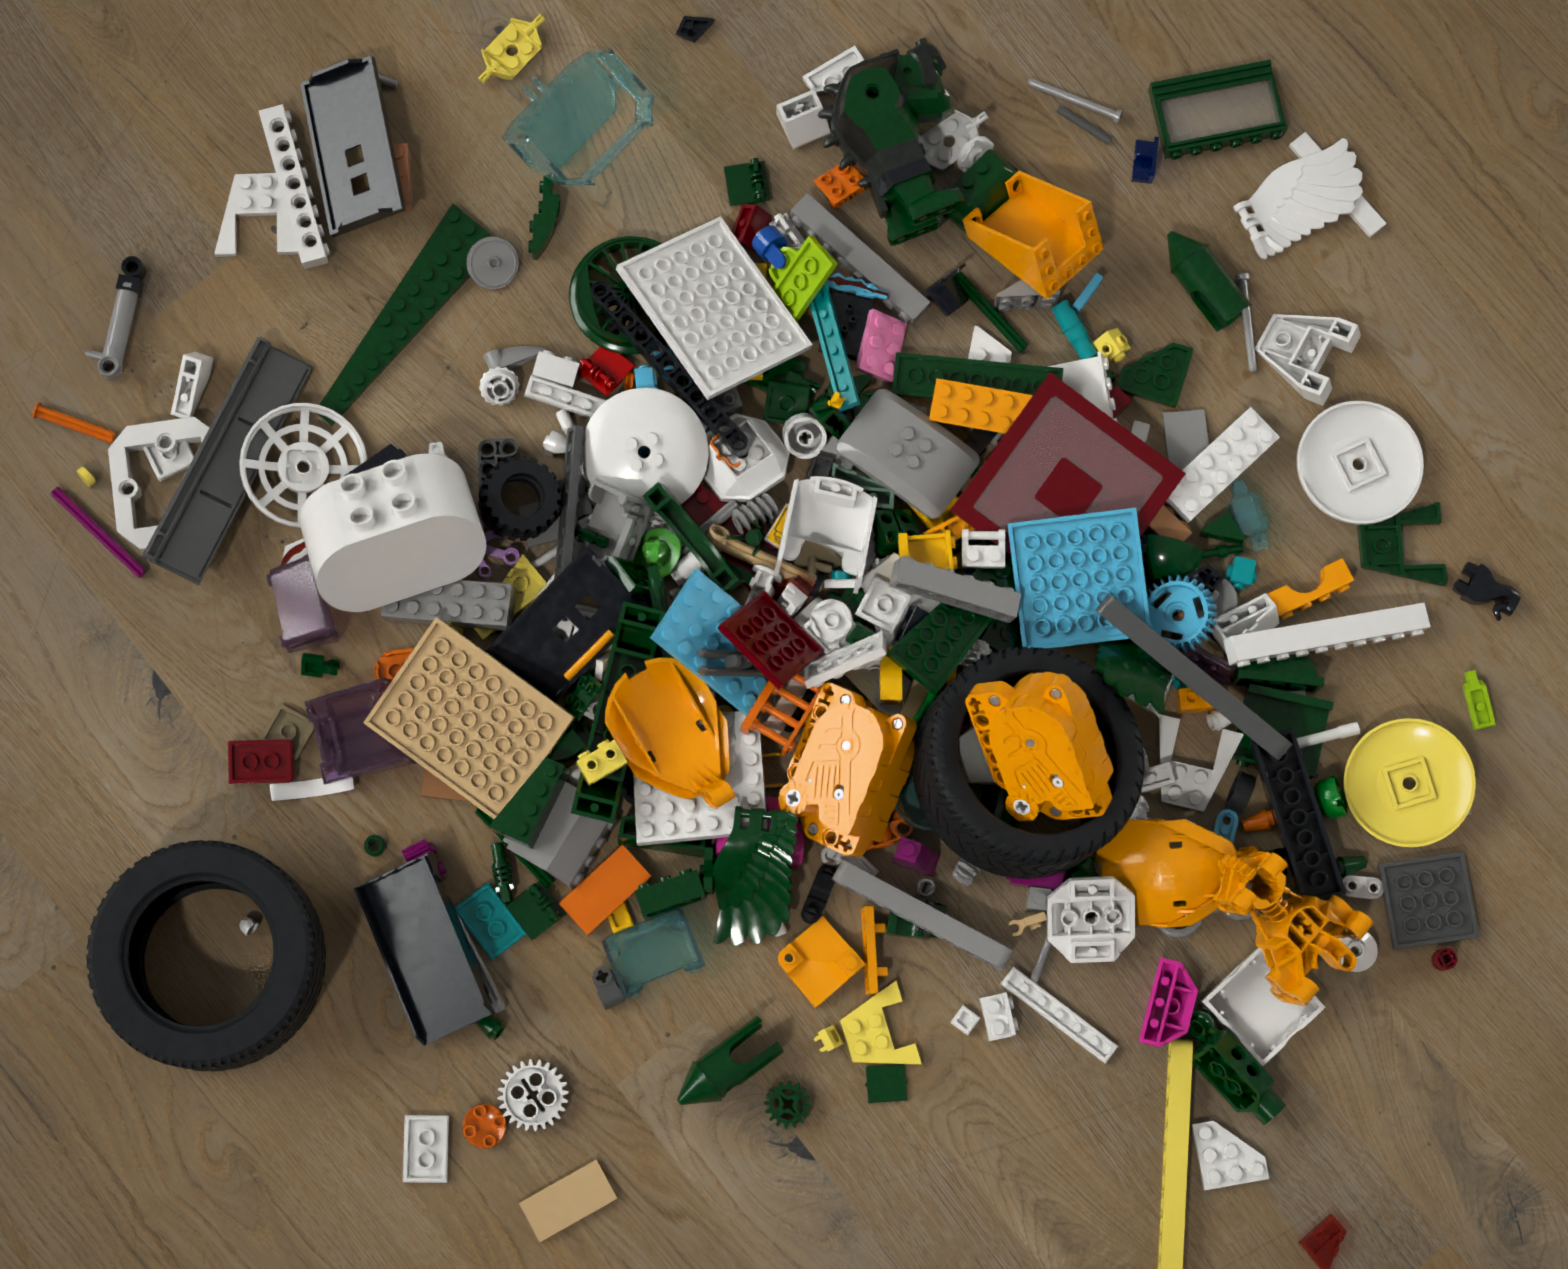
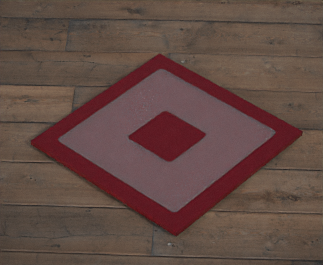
M1049 372L950 511L977 531L1005 529V552L1010 556L1008 523L1136 508L1139 535L1141 537L1186 473ZM990 540L998 546V540Z

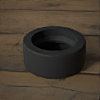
M1239 771L1228 793L1225 808L1239 814L1243 813L1255 787V776Z

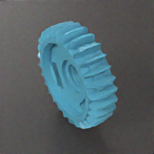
M1177 575L1176 581H1173L1172 577L1168 576V583L1160 579L1161 586L1153 583L1155 590L1147 589L1150 595L1149 598L1147 597L1151 628L1160 636H1162L1163 631L1183 635L1182 640L1164 639L1177 650L1182 648L1184 653H1187V647L1189 646L1195 651V643L1203 646L1201 639L1209 640L1206 633H1214L1210 625H1217L1216 621L1212 620V618L1218 617V614L1212 611L1217 609V605L1210 603L1215 599L1213 596L1207 597L1210 591L1209 589L1203 591V583L1197 586L1198 582L1196 579L1189 583L1190 579L1188 576H1185L1184 581H1182L1179 575ZM1170 592L1171 595L1156 609L1154 605L1158 599L1165 593ZM1193 599H1201L1204 617L1198 618ZM1177 610L1184 612V618L1181 621L1173 619V614Z

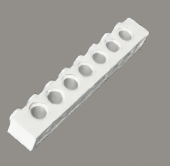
M283 104L259 110L303 268L305 270L329 263L327 256L330 255L327 243L323 244L321 238L325 234L322 224H317L316 218L319 217L317 206H312L311 203L314 195L311 186L307 187L305 180L309 178L306 168L301 167L300 164L303 156L300 148L296 149L294 143L298 141L295 129H290L289 123L292 122L290 111H285ZM277 127H284L283 131L275 132ZM282 146H290L287 151H280ZM289 164L295 165L292 170L285 169ZM295 183H299V184H300V187H299V188H297V189H291V186H292L293 184H295ZM298 203H306L303 208H296ZM305 221L311 222L309 227H301ZM311 240L317 241L314 246H312V247H308V246H307V243H308L309 241H311Z

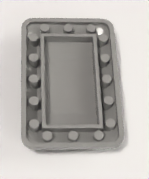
M879 389L873 394L836 445V450L840 456L930 519L939 518L980 462L979 455L968 445L937 422L929 420V417L887 389Z

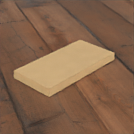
M596 1159L525 1199L519 1205L539 1242H542L618 1198Z

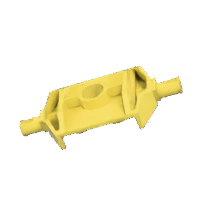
M538 14L530 23L511 18V23L485 50L481 49L487 68L478 77L480 82L482 81L485 84L491 76L512 80L542 49V43L537 33V28L545 21L541 14ZM509 48H516L518 50L517 54L514 56L508 55L507 50Z

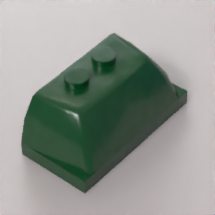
M987 150L949 188L961 189L965 199L964 206L944 214V216L966 233L962 219L976 207L980 209L983 221L1010 199L1005 182L1019 170L996 150ZM1018 180L1014 182L1013 190L1018 187Z
M1296 654L1289 655L1290 658L1277 661V658H1270L1269 662L1257 664V661L1250 662L1251 665L1238 668L1237 666L1232 673L1231 685L1246 686L1251 683L1273 689L1305 690V692L1316 693L1324 686V677L1318 676L1316 665L1309 654L1302 657H1296Z

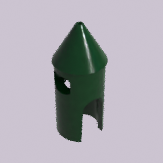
M1173 231L1167 234L1170 274L1175 276L1215 331H1221L1242 316L1240 311L1250 307L1252 304L1209 249V245Z
M757 1015L695 1062L692 1061L677 1098L680 1105L720 1102L726 1097L728 1091L737 1085L743 1084L784 1053L777 1041L747 1063L738 1064L731 1059V1053L763 1027L761 1024L762 1020Z

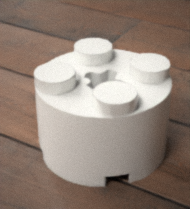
M808 413L793 415L785 421L782 430V438L786 448L791 454L801 459H810L817 456L826 444L827 436L824 427L813 415ZM803 432L808 434L805 440L799 437L802 436Z

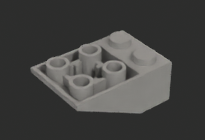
M1020 280L997 294L994 308L1002 312L1010 311L1011 308H1020V310H1030L1032 307L1051 309L1057 304L1060 289L1049 299H1046L1023 280Z

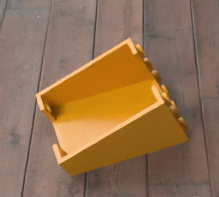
M1018 171L1005 182L1010 199L984 221L980 209L977 207L963 218L962 221L969 239L1041 296L1049 299L1104 250L1091 201ZM1018 180V187L1013 190V184Z

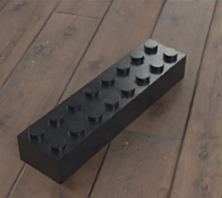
M1287 728L1277 731L1293 744L1279 761L1255 741L1249 740L1248 742L1297 894L1318 897L1324 901L1330 899L1333 895L1341 896L1347 894L1294 729Z

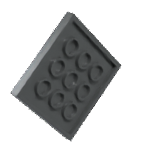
M1464 852L1377 865L1383 888V899L1393 950L1480 937Z

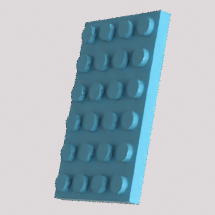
M696 569L692 572L650 638L747 716L767 684L768 679L765 676H702L698 673L699 667L725 668V659H704L697 655V651L701 648L706 650L739 651L717 628L743 606L700 570Z

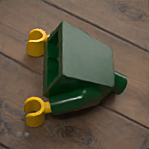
M835 392L831 399L824 395L817 398L809 411L826 430L839 440L852 422L843 412L838 410L846 398H840V393Z

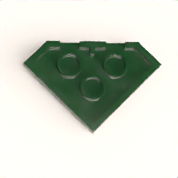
M1173 342L1165 348L1122 368L1116 386L1126 394L1175 408L1193 348Z

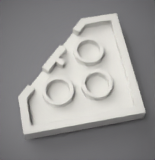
M1215 1121L1191 1124L1203 1190L1269 1179L1265 1156Z

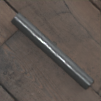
M1060 105L1056 112L1105 144L1109 145L1112 137Z

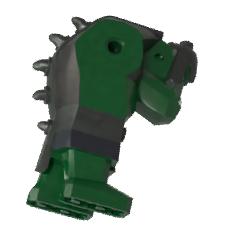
M926 38L917 40L915 42L916 46L907 50L906 55H900L898 49L851 66L846 71L842 82L839 81L838 84L832 83L824 86L823 90L834 95L835 103L818 113L819 118L830 119L829 122H831L832 130L830 135L825 138L823 147L829 148L833 145L839 147L844 157L840 162V169L855 166L864 175L858 186L870 189L879 217L885 219L887 240L890 246H896L937 230L942 226L943 220L941 216L961 208L965 202L960 188L935 191L934 183L936 178L933 176L932 169L924 156L926 155L924 146L918 142V123L941 122L951 113V97L944 89L941 80L942 71L946 69V65L939 50L933 44L928 43Z

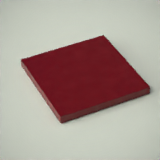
M766 591L758 594L717 628L778 690L825 651Z

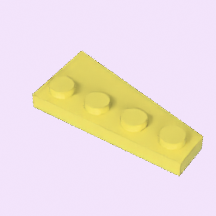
M524 555L519 558L517 564L509 571L502 582L512 584L517 589L514 616L527 607L547 583ZM473 628L483 641L497 631Z

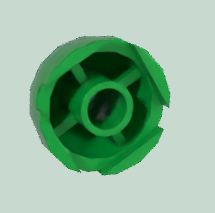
M1336 775L1321 779L1313 789L1321 815L1328 819L1342 818L1347 816L1346 813H1348L1344 794L1339 787H1336L1340 785Z

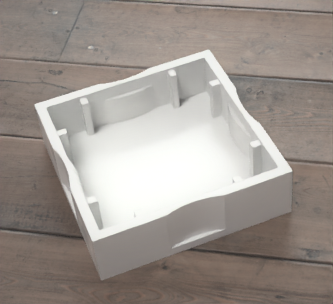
M1256 948L1198 1003L1204 1009L1212 1012L1219 1026L1223 1030L1229 1031L1263 1067L1286 1045L1296 1032L1303 1029L1326 1007L1316 996L1305 1007L1278 1000L1270 992L1272 985L1265 978L1270 969L1265 963L1262 948Z

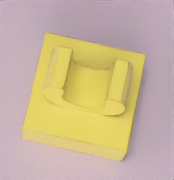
M834 1025L819 1031V1035L814 1038L815 1042L821 1039L824 1047L819 1049L820 1052L826 1050L829 1052L844 1044Z

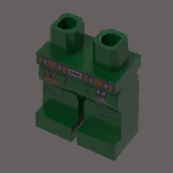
M912 896L946 914V905L935 903L934 899ZM893 913L889 914L886 935L924 940L938 938Z

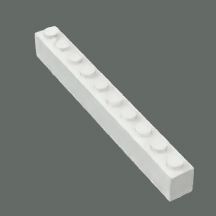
M1418 603L1234 635L1223 642L1229 666L1237 664L1239 668L1251 665L1250 662L1257 661V664L1269 662L1270 658H1277V661L1288 659L1290 658L1289 655L1296 654V657L1308 655L1310 651H1315L1316 654L1328 651V648L1332 647L1335 650L1347 648L1349 644L1359 647L1366 645V641L1373 640V644L1386 641L1385 638L1392 637V640L1404 638L1406 634H1411V637L1424 634V630L1431 626L1425 603Z

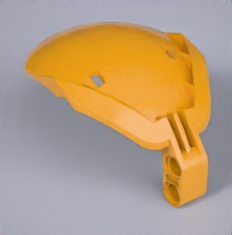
M675 658L646 660L644 663L647 669L630 679L624 673L614 685L606 705L605 724L626 758L628 766L638 779L680 798L691 799L700 795L709 807L718 809L735 798L731 786L724 781L729 772L730 761L727 720L718 708L716 700L706 683ZM701 720L706 730L702 732L696 725V721ZM648 751H651V753L653 754L655 762H652L651 757H649L647 753Z
M1129 819L1124 828L1108 844L1097 851L1095 860L1102 863V877L1114 876L1134 893L1135 925L1163 928L1194 925L1218 909L1211 902V899L1220 889L1223 875L1220 873L1221 871L1218 869L1219 866L1217 864L1225 855L1240 858L1250 854L1251 851H1259V847L1245 846L1237 851L1230 840L1187 819ZM1182 841V847H1170V842ZM1174 901H1186V904H1174Z

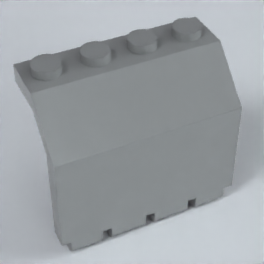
M565 782L533 849L504 837L503 842L508 844V850L548 872L574 890L583 881V874L587 867L590 868L594 863L595 854L598 849H602L605 845L607 834L616 827L618 815H615L614 823L612 824L571 814L576 787Z

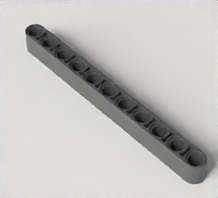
M1108 594L1095 609V611L1279 761L1293 745L1113 596Z

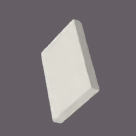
M405 1115L403 1182L448 1183L449 1116Z

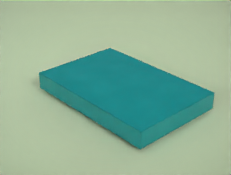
M486 883L454 907L456 913L459 914L461 920L492 961L527 935L489 883Z

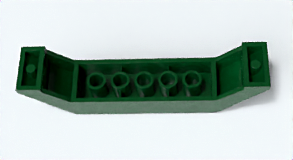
M623 601L586 751L589 750L592 753L598 749L597 745L607 739L609 742L614 740L605 724V710L608 698L614 685L624 673L630 679L647 669L644 661L654 658L657 643L650 637L664 617L665 611ZM627 765L588 786L580 772L571 814L613 824Z

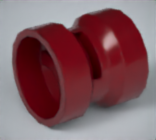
M1443 948L1433 953L1431 963L1438 971H1445L1455 967L1458 958L1454 950Z

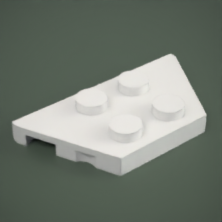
M974 326L968 359L1010 363L1012 352L980 327Z

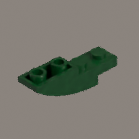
M544 174L543 181L539 183V193L543 194V200L539 201L538 212L542 214H534L533 220L529 222V233H533V239L529 240L528 252L532 253L533 260H538L550 243L560 213V195L553 194L552 174Z

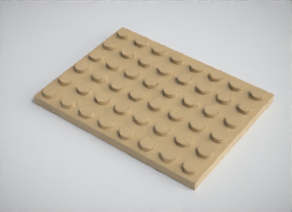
M436 617L363 723L491 818L495 819L545 757L550 755L575 716L439 617Z

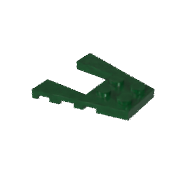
M1440 502L1396 514L1390 519L1379 523L1359 525L1357 531L1361 568L1434 585L1446 586L1445 564L1404 565L1401 526L1439 525L1442 523Z

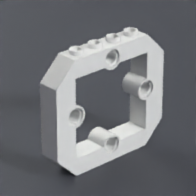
M195 417L126 426L108 449L117 532L142 552L145 551L157 526L137 527L135 502L141 498L142 490L132 479L129 452L141 451L144 447H156L164 455H171L178 449L179 443L185 441L188 444L202 442L209 427ZM164 440H172V443L168 448L162 447V442ZM128 487H134V491L131 494H125V490Z

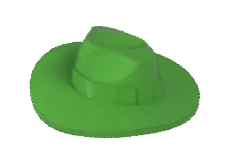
M666 528L649 530L641 538L635 554V562L643 564L646 569L647 567L658 565L660 577H667L674 570L681 556V541L676 534L670 533Z

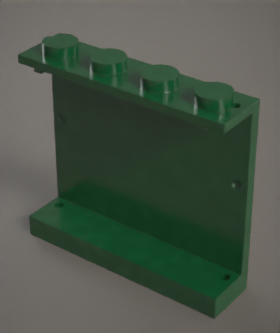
M1251 683L1246 685L1243 699L1244 705L1276 731L1293 728L1296 738L1325 731L1329 711H1332L1334 704L1331 701ZM1237 727V732L1242 733L1243 737L1231 760H1236V765L1248 767L1249 764L1256 765L1248 742L1252 739ZM1322 743L1300 748L1310 781L1312 778H1318L1319 775L1316 774Z

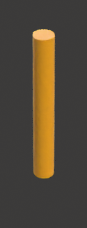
M608 629L564 674V677L570 681L614 637V633Z

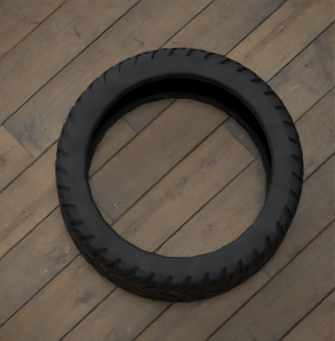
M1017 647L1014 649H1004L997 653L993 652L984 656L981 660H976L954 678L935 698V701L926 710V714L923 716L918 726L919 729L916 732L912 776H914L913 783L920 807L923 809L922 811L928 823L931 824L938 837L958 856L979 869L995 875L1018 879H1036L1056 875L1077 866L1108 844L1124 828L1139 801L1145 769L1144 750L1137 723L1129 706L1114 686L1105 683L1102 674L1096 672L1093 667L1091 668L1090 665L1081 660H1077L1075 657L1060 653L1059 651L1045 650L1039 647ZM1052 672L1067 675L1072 682L1076 683L1084 691L1093 709L1096 724L1101 732L1104 747L1114 770L1107 782L1112 794V800L1102 816L1083 818L1080 825L1074 830L1056 834H1040L1014 828L991 814L976 798L969 786L960 760L959 737L964 717L968 712L965 700L976 684L1003 681L1014 688L1016 683L1028 674Z

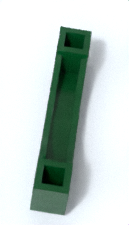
M658 482L643 495V498L653 510L659 514L689 548L716 585L729 595L744 582L742 577L665 484Z

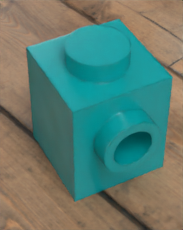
M1235 556L1232 564L1227 566L1225 577L1228 578L1234 589L1244 591L1251 584H1255L1258 573L1254 571L1256 560Z

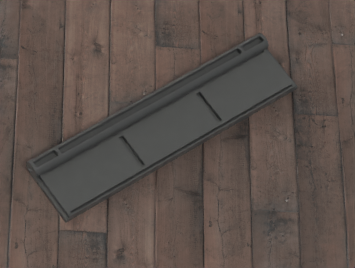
M257 337L142 554V557L148 562L197 585H200L247 494L243 487L239 466L240 453L245 437L252 426L265 414L280 406L295 402L313 366L271 346L272 344L262 337ZM289 413L277 416L268 422L275 432L281 429ZM261 428L250 443L246 459L259 461L261 450L269 439ZM246 468L250 487L259 471L258 469Z

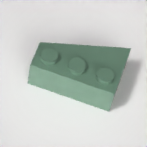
M833 463L832 478L845 480L864 488V492L871 497L875 496L877 498L876 510H892L893 512L894 493L872 478L869 479L855 471L847 470Z

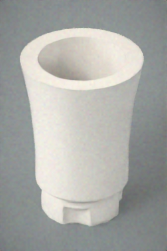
M690 551L678 561L670 575L680 586L686 583L694 570L698 569L703 573L705 569Z

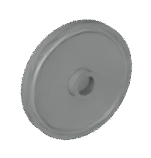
M485 237L477 241L469 250L466 261L467 270L472 280L487 289H499L509 284L515 277L519 264L514 247L508 241L499 237Z
M1224 578L1218 587L1207 596L1214 597L1215 600L1210 604L1217 605V609L1212 611L1216 612L1218 617L1237 608L1238 604L1237 593L1234 587ZM1193 599L1198 618L1204 617L1201 599Z

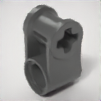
M606 967L597 968L593 972L592 978L605 1010L625 1002V998L612 972ZM598 972L608 973L609 976L606 977L605 983L601 980L597 981V977H599Z

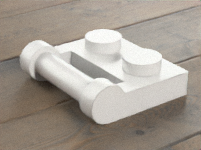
M962 529V568H1005V529H998V531H969V529ZM969 540H998V546L969 545Z

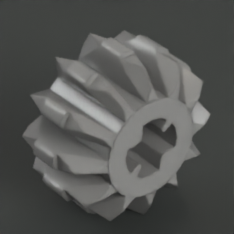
M961 858L953 870V877L961 884L969 886L982 869Z

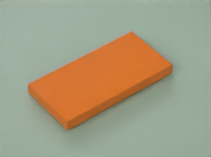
M622 844L569 893L559 905L589 936L635 893V890H638V885L646 883L652 876Z

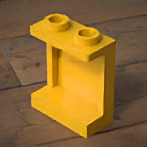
M945 530V533L907 536V533H898L899 558L909 556L917 562L932 563L940 569H957V557H952V549L955 548V537L950 536V530Z

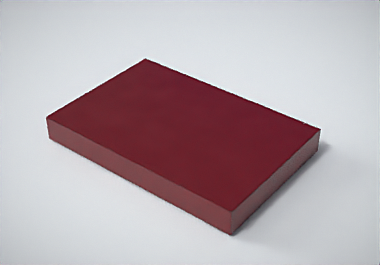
M293 739L228 741L229 784L294 782Z

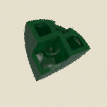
M1149 534L1146 557L1148 573L1152 584L1155 583L1161 586L1160 579L1168 583V576H1171L1173 581H1176L1177 575L1182 579L1187 574L1194 572L1201 562L1204 552L1192 544L1175 538Z

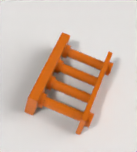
M800 673L792 678L806 687L804 676ZM768 680L743 721L740 732L748 735L750 730L760 732L784 746L781 755L785 757L787 752L792 753L798 742L795 739L810 716L823 685L809 688L816 693L811 703L783 687L778 690ZM771 695H779L805 710L800 721L770 705L771 702L768 700ZM761 712L764 714L767 712L795 728L789 739L760 723V720L757 718Z

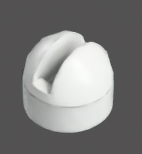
M245 917L239 924L240 930L246 936H250L257 930L259 923L251 917Z

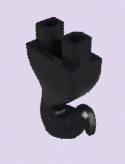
M1467 562L1461 573L1470 578L1469 582L1466 583L1458 579L1452 590L1461 596L1460 600L1472 605H1482L1504 598L1506 599V604L1501 602L1495 604L1493 614L1497 621L1501 620L1500 612L1510 617L1521 599L1516 589L1497 582L1491 570L1483 564L1478 566Z

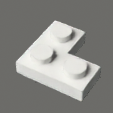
M1143 748L1145 769L1140 794L1176 784L1171 763L1167 762L1150 767L1145 749Z

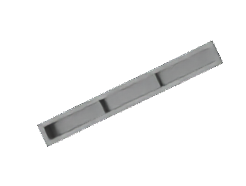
M808 193L791 209L790 217L793 224L807 231V236H814L830 255L832 254L837 258V262L841 267L845 269L847 267L853 272L852 275L855 279H862L865 283H873L878 289L890 292V296H887L888 300L883 299V303L889 309L893 308L897 311L899 318L903 322H909L913 326L929 309L930 301Z

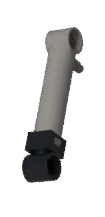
M135 256L125 258L121 264V269L125 275L119 274L116 285L118 291L103 352L93 350L85 352L86 357L99 360L97 368L108 381L118 380L122 375V362L137 299L141 298L144 285L142 280L146 276L145 266ZM138 266L136 272H129L131 267ZM114 365L112 371L106 372L107 366Z

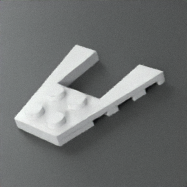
M276 173L235 174L214 252L216 257L237 256V217L277 215L278 255L299 254Z
M1161 715L1159 719L1160 764L1170 762L1176 779V784L1161 788V803L1203 813L1243 734L1222 729L1213 770L1171 760L1180 719Z

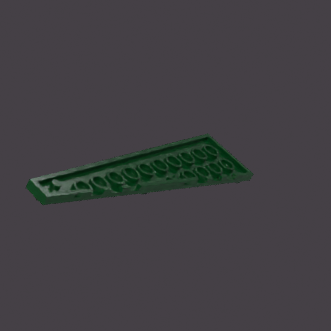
M452 203L319 405L329 408L342 416L470 278L466 265L469 250L480 239L493 236L455 204ZM316 413L331 427L336 423L327 416Z
M1006 552L1005 568H978L971 574L976 580L982 582L990 581L995 586L1002 588L1010 587L1015 590L1012 557ZM940 603L886 652V656L933 695H936L993 618Z

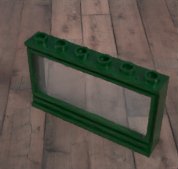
M1271 59L1151 82L1148 93L1164 159L1171 158L1176 160L1187 154L1196 156L1202 154L1203 151L1211 150V152H1217L1222 150L1223 147L1231 146V148H1237L1244 143L1251 142V144H1257L1264 139L1278 140L1282 138L1288 127L1286 126L1271 67Z

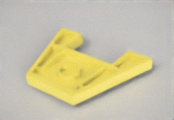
M897 981L840 1020L853 1063L922 1065L916 1043L894 1049L882 1010L883 1007L902 1002Z

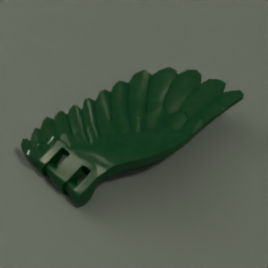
M1131 639L1098 642V655L1095 659L1098 663H1096L1095 668L1096 672L1104 673L1105 683L1110 686H1116L1117 692L1122 697H1129L1131 694H1134V699L1138 704L1147 707L1151 703L1158 714H1164L1165 690L1172 678V673Z
M743 806L735 807L733 829L715 861L712 873L719 907L713 943L720 944L728 937H731V945L737 946L744 943L748 935L751 942L758 944L763 941L766 934L770 936L777 935L781 928V922H789L791 912L788 904L792 903V896L789 891L792 888V882L789 876L792 875L790 865L793 864V858L791 855L794 853L793 845L796 844L797 839L795 836L797 832L795 823L798 822V817L794 813L774 809L772 811H765L764 808L751 807V809H743ZM742 817L749 818L748 827L741 826ZM764 820H771L770 829H762Z

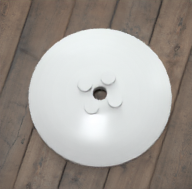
M636 388L611 397L595 411L584 432L585 440L582 445L583 467L590 484L593 479L601 481L645 500L643 495L659 482L665 484L679 503L682 504L696 491L707 469L709 447L706 431L701 420L685 401L664 390ZM641 446H647L650 449L648 458L640 457L638 451ZM652 508L651 515L658 514Z
M1348 401L1324 410L1306 428L1297 450L1298 476L1309 499L1328 516L1349 524H1375L1395 516L1414 498L1423 476V453L1413 429L1396 412L1373 402ZM1354 460H1360L1363 463L1362 470H1356L1353 467Z

